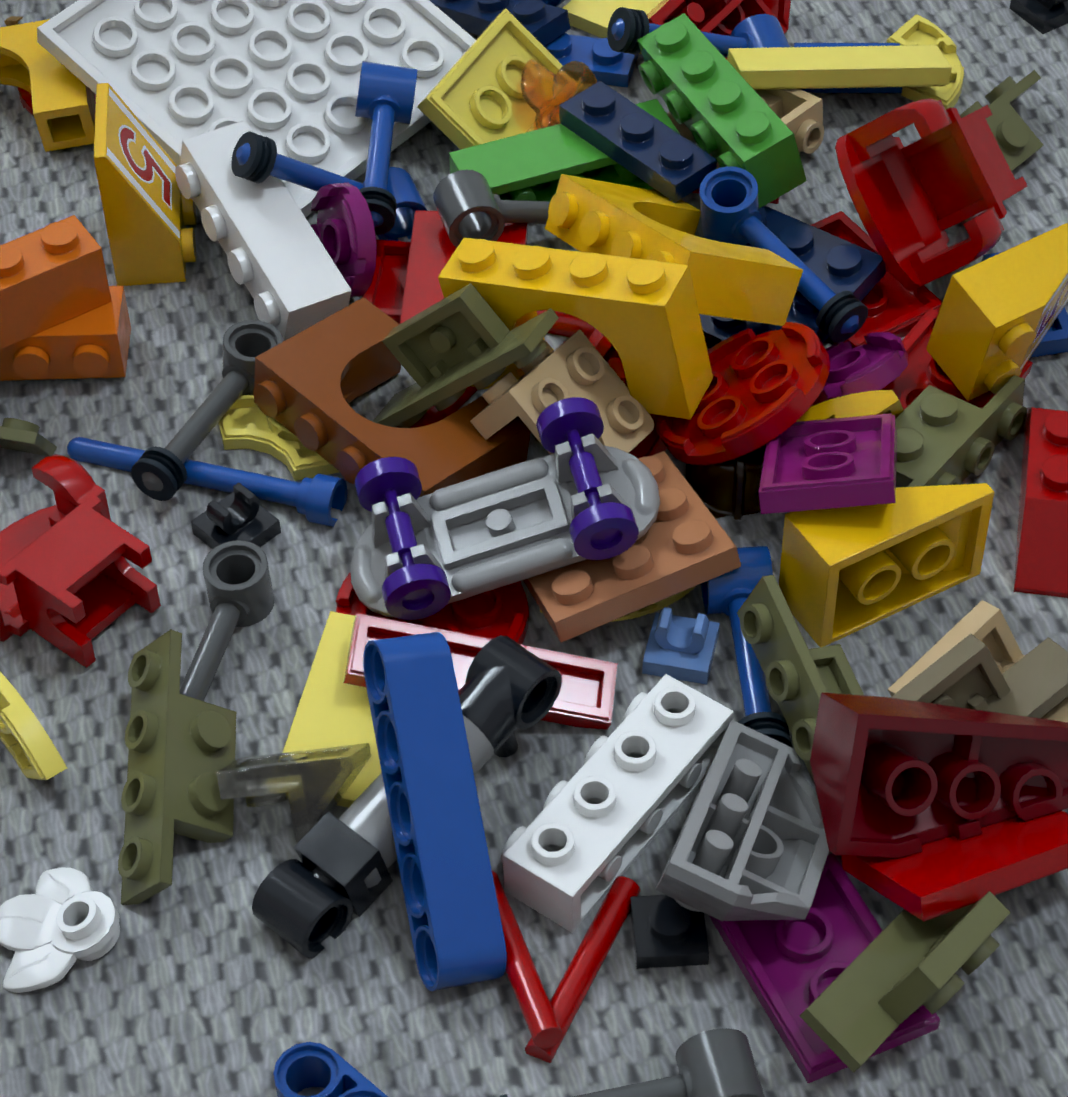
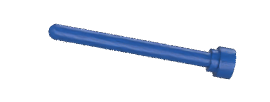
M83 437L73 438L67 445V453L71 459L131 472L132 466L146 451ZM187 459L184 463L187 471L185 484L232 493L233 486L240 483L261 500L295 506L297 512L306 515L307 521L311 523L334 527L338 519L331 518V507L342 511L347 501V483L344 478L319 473L314 478L305 477L302 482L190 459Z

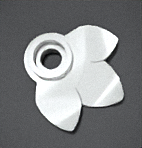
M66 867L46 870L38 879L36 894L18 895L0 905V945L15 951L3 981V988L5 990L23 993L46 988L64 978L77 959L84 961L96 960L107 954L114 947L120 934L119 911L110 897L102 892L93 891L90 880L84 873L74 868Z

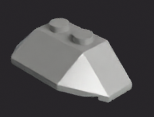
M730 721L655 890L674 898L677 903L689 910L706 913L721 921L805 920L811 908L829 849L818 797L799 772L802 764L794 748L736 721Z

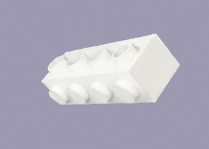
M244 120L182 140L180 165L175 168L178 187L186 199H193L201 212V220L207 236L212 241L218 240L225 251L228 266L234 280L240 285L245 284L254 299V307L259 321L275 326L282 334L283 341L349 305L351 288L282 179L269 175L264 182L255 183L233 174L231 160L235 145L244 133L251 132Z
M667 674L661 678L648 694L645 692L639 693L630 703L623 722L609 737L604 735L594 742L586 755L584 765L570 781L562 780L555 785L545 801L543 811L527 828L524 826L517 828L508 838L501 853L504 891L573 933L608 893L615 878L622 876L703 782L730 721L733 720L734 711Z

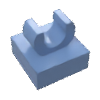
M664 607L660 613L656 612L643 658L642 674L659 677L667 674L677 680L707 685L719 637L720 623L709 621L706 614L698 613L697 618L694 619L673 615L671 608Z

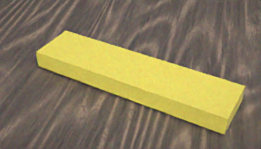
M937 45L728 48L727 61L754 90L946 86L950 83L952 66Z

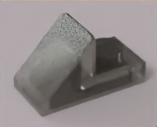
M369 743L238 758L217 772L221 800L245 797L247 807H261L281 803L289 798L297 844L327 811L331 813L371 758Z

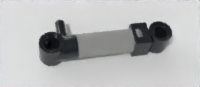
M500 635L482 647L468 669L465 684L458 691L474 775L494 754L499 757H509L515 754L518 750V743L514 732L518 728L528 729L544 718L555 703L562 685V675L559 671L508 636ZM382 773L339 818H336L327 811L294 846L301 862L298 859H289L279 864L263 880L254 896L252 904L253 915L307 958H315L325 949L321 943L327 937L331 936L336 939L346 930L352 913L354 912L360 917L393 882L388 868L397 860Z

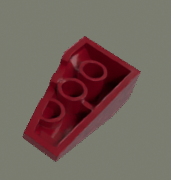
M821 692L810 764L828 849L834 855L902 858L922 852L921 845L952 836L963 840L982 834V827L1016 817L1027 821L1068 809V722L889 697Z

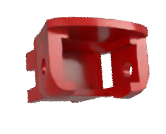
M931 98L922 99L896 108L837 139L835 149L839 167L859 217L892 274L907 289L914 290L966 266L992 249L998 243L1004 231L1000 219L1005 217L1007 210L1003 201L1027 187L1023 176L1015 180L986 121V118L993 115L988 105L961 118L956 108L950 107L945 109L941 99L938 101ZM914 123L921 139L904 147L900 138L893 137L892 134ZM979 214L964 223L970 237L947 247L950 239L945 229Z
M54 454L45 457L34 465L32 472L35 479L53 490L56 505L40 509L12 523L0 532V641L4 642L13 634L21 637L31 629L87 668L96 661L91 641L95 636L135 603L150 613L157 610L161 604L157 585L136 571L126 560L128 559L144 569L152 562L150 547L111 521L105 490L95 484L90 474L80 463L74 459Z

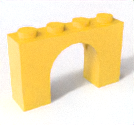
M50 19L0 27V84L20 87L31 93L33 115L45 152L94 144V92L37 42V28Z
M561 174L556 193L549 204L545 229L580 252L689 265L699 314L783 326L803 273V269L770 250L695 236L701 211L683 200L674 203L655 190Z
M463 238L438 276L444 298L471 283L510 331L538 316L537 311L549 310L551 308L553 311L570 314L587 322L601 332L614 346L623 365L630 396L635 398L650 414L691 420L713 379L689 265L488 241L485 239ZM512 363L506 367L505 371L494 382L484 389H489L510 371L517 380L525 373L521 368L518 369Z

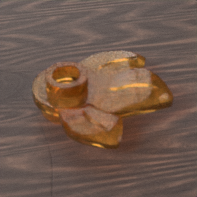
M530 59L525 64L521 74V90L524 100L536 112L534 130L561 124L559 105L597 83L596 77L585 63L571 61L562 66L556 74L533 59Z

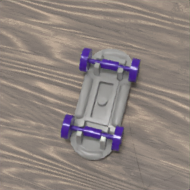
M580 397L562 399L544 409L536 423L543 447L554 454L542 458H533L456 483L422 497H419L422 485L416 465L410 460L401 457H386L364 466L355 478V488L361 506L372 512V523L364 530L354 548L350 563L351 583L359 601L372 612L401 620L423 619L436 614L447 604L586 559L603 560L622 554L638 539L643 537L656 521L661 503L658 484L650 469L634 455L618 448L603 446L599 441L604 430V424L599 409L593 401Z

